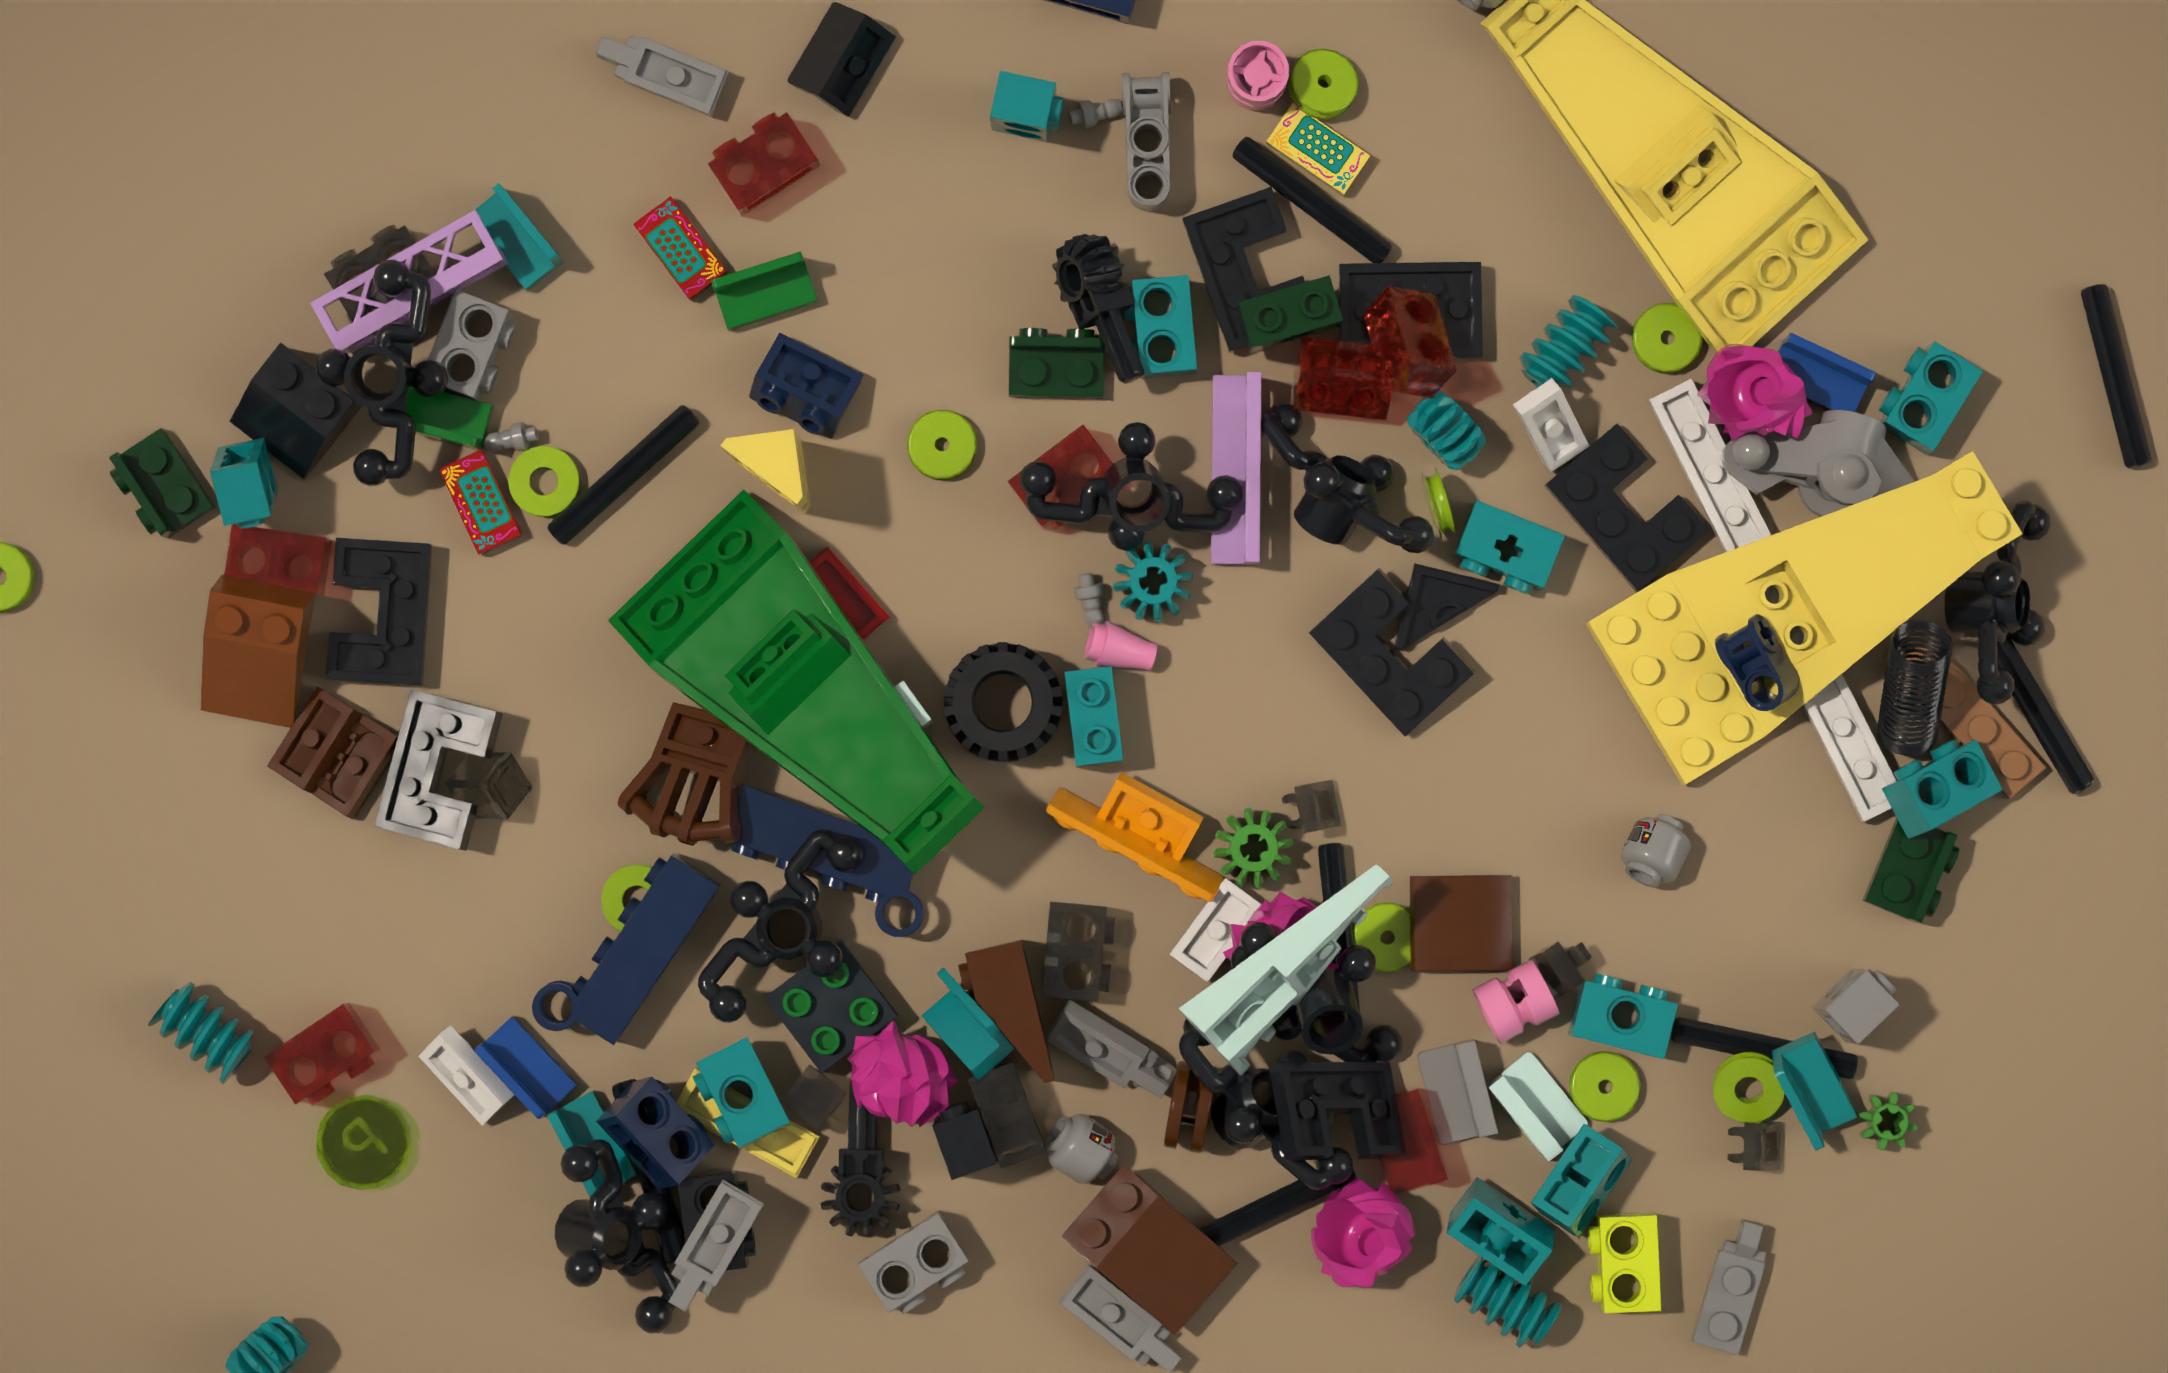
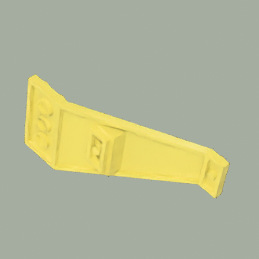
M1505 0L1480 23L1515 69L1669 295L1715 354L1729 344L1753 346L1868 241V238L1817 171L1586 0ZM1703 150H1707L1706 160L1699 164V154ZM1672 181L1673 187L1671 192L1663 195L1664 186Z
M1971 451L1929 477L1669 573L1586 622L1585 625L1681 785H1686L1768 735L1982 558L2023 533L1976 455ZM1768 587H1774L1779 592L1780 597L1776 604L1770 603L1765 597V591ZM1755 614L1763 616L1771 624L1779 644L1799 677V687L1796 694L1775 709L1769 711H1759L1750 706L1730 670L1721 661L1715 646L1717 636L1722 633L1732 634L1748 625L1749 618ZM1794 627L1799 628L1804 634V640L1800 645L1793 643L1790 639V631ZM1751 641L1743 643L1744 647L1751 645ZM1764 676V684L1767 690L1774 695H1778L1777 683L1771 677Z

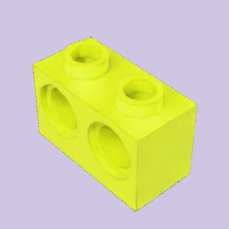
M1652 1212L1595 1215L1596 1226H1588L1589 1254L1597 1255L1598 1274H1590L1591 1301L1599 1302L1600 1310L1604 1314L1661 1311L1657 1215ZM1628 1226L1633 1230L1635 1236L1632 1247L1624 1252L1614 1251L1610 1244L1612 1232L1618 1227ZM1622 1274L1633 1275L1637 1282L1635 1293L1628 1299H1618L1612 1291L1614 1280Z

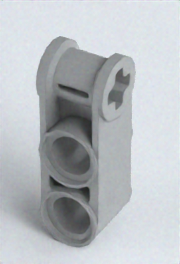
M1162 72L1160 77L1131 78L1129 73H1122L1123 115H1125L1128 195L1135 207L1150 212L1161 208L1168 200L1170 192L1168 114H1170L1169 72ZM1141 130H1153L1160 136L1161 144L1156 150L1144 152L1137 148L1134 138ZM1146 176L1155 177L1162 184L1163 190L1156 198L1145 199L1136 191L1135 185L1138 180Z

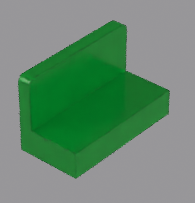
M801 252L711 280L728 331L818 303Z
M410 386L408 389L406 412L415 422L417 435L474 450H481L494 406L446 392L436 397L426 398L420 396Z

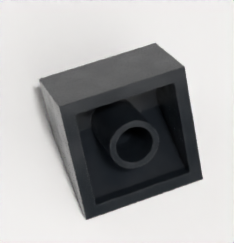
M280 343L251 379L229 422L252 440L265 438L268 452L305 480L363 405L357 403L338 386H329L323 383L316 374L314 367Z

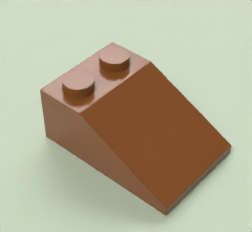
M220 576L209 593L203 635L202 711L283 727H292L297 717L315 597L314 592L233 576Z

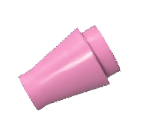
M1106 621L1104 625L1094 622L1087 638L1084 658L1094 661V666L1097 667L1112 666L1150 671L1155 661L1157 644L1148 642L1109 621Z

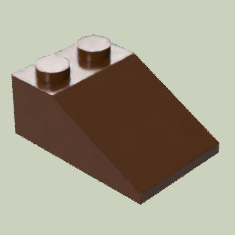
M1022 939L965 953L967 962L958 965L964 992L974 991L978 1004L1044 1083L1054 1081L1055 1076Z
M1124 1164L1061 1236L1095 1268L1174 1335L1181 1331L1239 1264L1141 1176Z

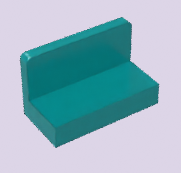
M498 183L492 188L495 194L475 210L479 213L495 244L502 249L509 262L506 265L525 290L529 291L560 266L563 260L502 185Z
M943 967L936 974L950 991L921 1016L971 1073L980 1080L1010 1054L1014 1048L987 1014L964 992V989Z
M1812 1032L1772 1050L1775 1076L1815 1151L1825 1147L1823 1132L1857 1118L1856 1108L1816 1032Z
M594 1090L547 1114L565 1151L573 1145H587L593 1140L602 1139L609 1142L614 1150L623 1175V1182L637 1175L631 1159L596 1122L605 1110ZM599 1165L594 1176L582 1182L589 1196L604 1184Z

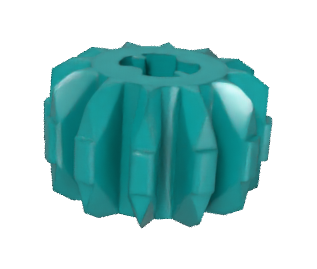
M1435 390L1428 397L1425 396L1414 406V410L1407 417L1408 426L1421 440V443L1449 469L1458 470L1465 464H1469L1480 454L1479 451L1486 444L1485 435L1481 432V428L1445 392Z
M1145 542L1143 550L1146 558L1143 560L1140 559L1136 551H1126L1128 559L1135 565L1133 569L1124 564L1116 565L1115 571L1120 575L1130 577V580L1114 583L1113 590L1115 592L1131 591L1132 594L1120 602V606L1123 609L1129 608L1136 600L1141 603L1136 611V619L1142 620L1147 606L1153 607L1155 622H1161L1163 620V613L1160 605L1166 604L1169 611L1173 615H1177L1180 612V608L1171 597L1175 595L1183 600L1190 599L1191 592L1177 587V583L1192 581L1193 573L1183 572L1176 574L1175 570L1186 562V558L1181 554L1171 563L1167 562L1166 559L1170 554L1171 545L1165 543L1161 548L1160 556L1153 557L1152 543ZM1150 569L1158 570L1157 576L1159 577L1164 574L1167 580L1166 584L1160 585L1159 594L1156 595L1148 594L1149 588L1147 587L1143 590L1139 583V580L1146 579L1147 570Z
M283 1316L271 1317L239 1343V1346L230 1353L225 1367L230 1373H288L307 1352L308 1343L302 1337V1332L293 1323L291 1324Z

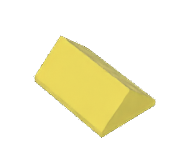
M794 429L726 438L720 445L730 458L804 514L808 511L810 499L802 441Z

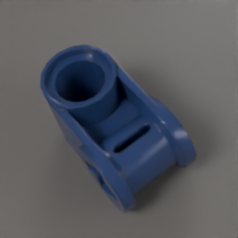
M1755 614L1749 618L1748 625L1732 634L1722 633L1716 637L1715 646L1723 664L1730 670L1751 707L1759 711H1769L1775 709L1796 694L1799 687L1797 671L1779 644L1773 627L1763 616ZM1751 641V645L1743 646V643ZM1764 676L1771 677L1777 683L1778 695H1774L1767 690L1764 684Z

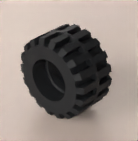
M998 642L997 644H986L978 647L977 650L966 654L960 663L953 668L949 675L947 686H945L944 713L950 730L956 739L971 753L990 761L1012 762L1038 752L1052 738L1061 719L1062 692L1055 672L1042 656L1020 644ZM999 674H1008L1020 679L1029 689L1032 699L1031 710L1026 720L1020 726L1006 731L988 727L981 721L975 708V697L981 684L988 678Z

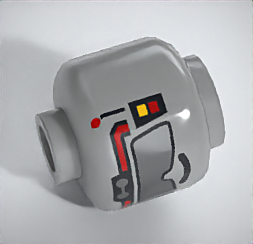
M1659 814L1657 818L1645 817L1638 820L1621 852V858L1626 865V873L1635 881L1653 888L1659 887L1660 883L1667 884L1675 881L1691 849L1690 840L1682 832L1684 829L1682 823L1665 814Z
M1075 1114L1070 1118L1067 1116L1060 1118L1052 1127L1045 1141V1148L1049 1150L1048 1159L1050 1165L1080 1184H1088L1097 1177L1106 1178L1113 1170L1118 1159V1155L1114 1153L1116 1140L1113 1132L1085 1114Z

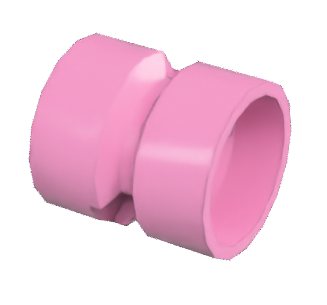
M1251 41L1241 45L1233 53L1228 64L1227 89L1231 98L1239 106L1250 111L1268 109L1282 98L1289 79V64L1285 54L1276 45L1267 41Z
M1532 959L1509 970L1507 980L1501 981L1495 977L1472 989L1476 1001L1499 1044L1524 1032V1024L1528 1022L1538 1026L1559 1015V1010L1553 996ZM1524 998L1521 1003L1516 1005L1514 999Z

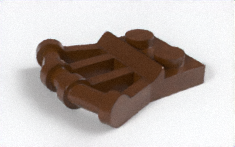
M673 702L651 759L621 793L618 799V806L628 815L635 814L649 827L651 834L665 838L668 835L678 837L680 843L691 846L695 845L698 841L722 839L725 843L738 842L741 837V824L738 817L739 785L747 778L744 772L754 747L707 711ZM670 768L654 807L646 800V794L667 769ZM689 773L698 775L682 818L675 817L674 811ZM717 781H719V820L702 822Z

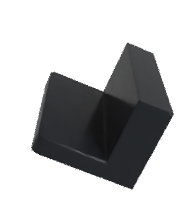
M833 2L787 81L795 88L814 95L836 112L849 117L896 36L868 15Z

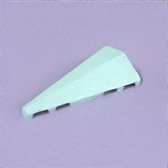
M1374 865L1189 1000L1179 1010L1241 1076L1250 1066L1245 1057L1259 1039L1267 1042L1270 1041L1277 1032L1272 1024L1292 1005H1298L1341 950V947L1336 942L1351 921L1358 925L1363 922L1368 915L1363 907L1384 887L1389 888L1393 880L1379 865Z

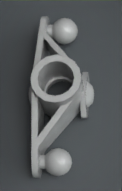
M1829 410L1823 412L1820 424L1802 427L1797 439L1788 432L1786 436L1778 432L1769 433L1766 436H1761L1757 433H1747L1733 442L1732 440L1728 442L1722 451V463L1725 470L1754 494L1758 495L1780 482L1798 486L1802 503L1811 513L1819 517L1915 482L1884 438L1887 430L1885 425L1877 419L1852 411Z

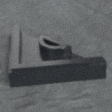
M1415 563L1406 594L1411 603L1402 611L1393 649L1402 650L1496 593L1500 584Z

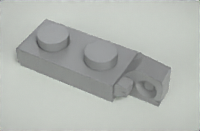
M602 36L596 51L597 58L617 66L614 76L623 79L625 83L710 117L714 113L729 76V72L642 36L640 39L629 36L626 45Z
M1070 999L1045 1036L1047 1042L1124 1089L1128 1084L1136 1087L1141 1086L1157 1097L1162 1098L1176 1075L1177 1069L1158 1056L1153 1050H1149V1047Z
M724 1179L721 1181L674 1263L676 1266L671 1275L681 1281L671 1296L669 1303L686 1311L698 1290L709 1296L713 1287H717L765 1203Z
M1742 1219L1735 1242L1724 1240L1722 1249H1718L1691 1341L1739 1355L1766 1265L1764 1261L1767 1252L1757 1249L1763 1226Z
M1090 1264L1087 1265L1059 1301V1303L1131 1361L1136 1360L1142 1366H1145L1149 1359L1152 1358L1171 1373L1182 1359L1178 1352L1164 1342L1171 1332Z

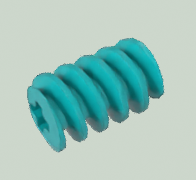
M1572 295L1568 302L1574 313L1560 309L1556 317L1561 327L1548 324L1544 328L1545 335L1550 342L1535 338L1531 344L1537 356L1523 352L1519 357L1525 371H1521L1537 388L1551 378L1556 383L1571 388L1574 384L1567 371L1572 369L1583 374L1586 369L1579 357L1585 355L1596 359L1598 354L1592 342L1595 340L1608 345L1611 341L1604 328L1608 326L1619 330L1618 326L1589 300Z
M190 982L182 988L176 989L152 1017L148 1026L164 1020L160 1035L166 1038L178 1031L175 1047L180 1050L193 1043L190 1059L198 1061L208 1055L204 1067L205 1071L212 1073L223 1067L219 1080L224 1084L238 1070L252 1051L250 1043L254 1031L249 1029L237 1036L235 1031L239 1019L235 1017L222 1024L220 1020L224 1007L220 1005L208 1013L205 1008L210 996L204 994L194 1001L190 999L195 985Z
M1478 1256L1459 1283L1454 1301L1459 1303L1466 1297L1471 1296L1473 1298L1469 1310L1471 1314H1475L1483 1307H1486L1488 1312L1485 1324L1489 1326L1501 1318L1504 1320L1500 1333L1502 1336L1505 1337L1517 1329L1519 1331L1516 1342L1517 1347H1522L1530 1340L1534 1341V1346H1536L1552 1327L1563 1306L1555 1302L1544 1309L1547 1300L1546 1293L1541 1290L1528 1298L1532 1283L1528 1282L1526 1286L1518 1283L1513 1287L1515 1279L1504 1272L1498 1276L1499 1268L1488 1261L1482 1265L1483 1258Z

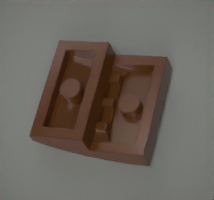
M317 686L267 767L302 790L316 796L346 817L354 820L392 760L398 736Z
M1511 875L1410 876L1411 971L1513 969Z

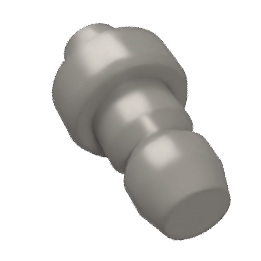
M1109 99L1104 103H1092L1090 100L1078 102L1077 110L1069 111L1068 116L1071 125L1081 123L1085 130L1094 128L1098 121L1105 120L1106 117L1115 118L1123 113V108L1119 99Z
M524 422L512 424L510 429L503 430L501 433L493 432L484 437V444L486 450L499 451L503 447L524 451L530 448V442L539 440V433L537 427L527 428Z
M1093 573L1079 575L1081 586L1075 587L1074 591L1077 600H1081L1082 607L1086 611L1084 614L1085 621L1089 627H1092L1094 622L1103 624L1104 615L1100 609V596L1103 595L1102 583H1094Z

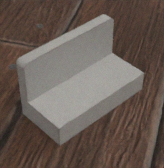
M1470 1039L1420 1052L1417 1057L1439 1142L1441 1144H1448L1476 1136L1482 1138L1498 1134L1475 1041Z

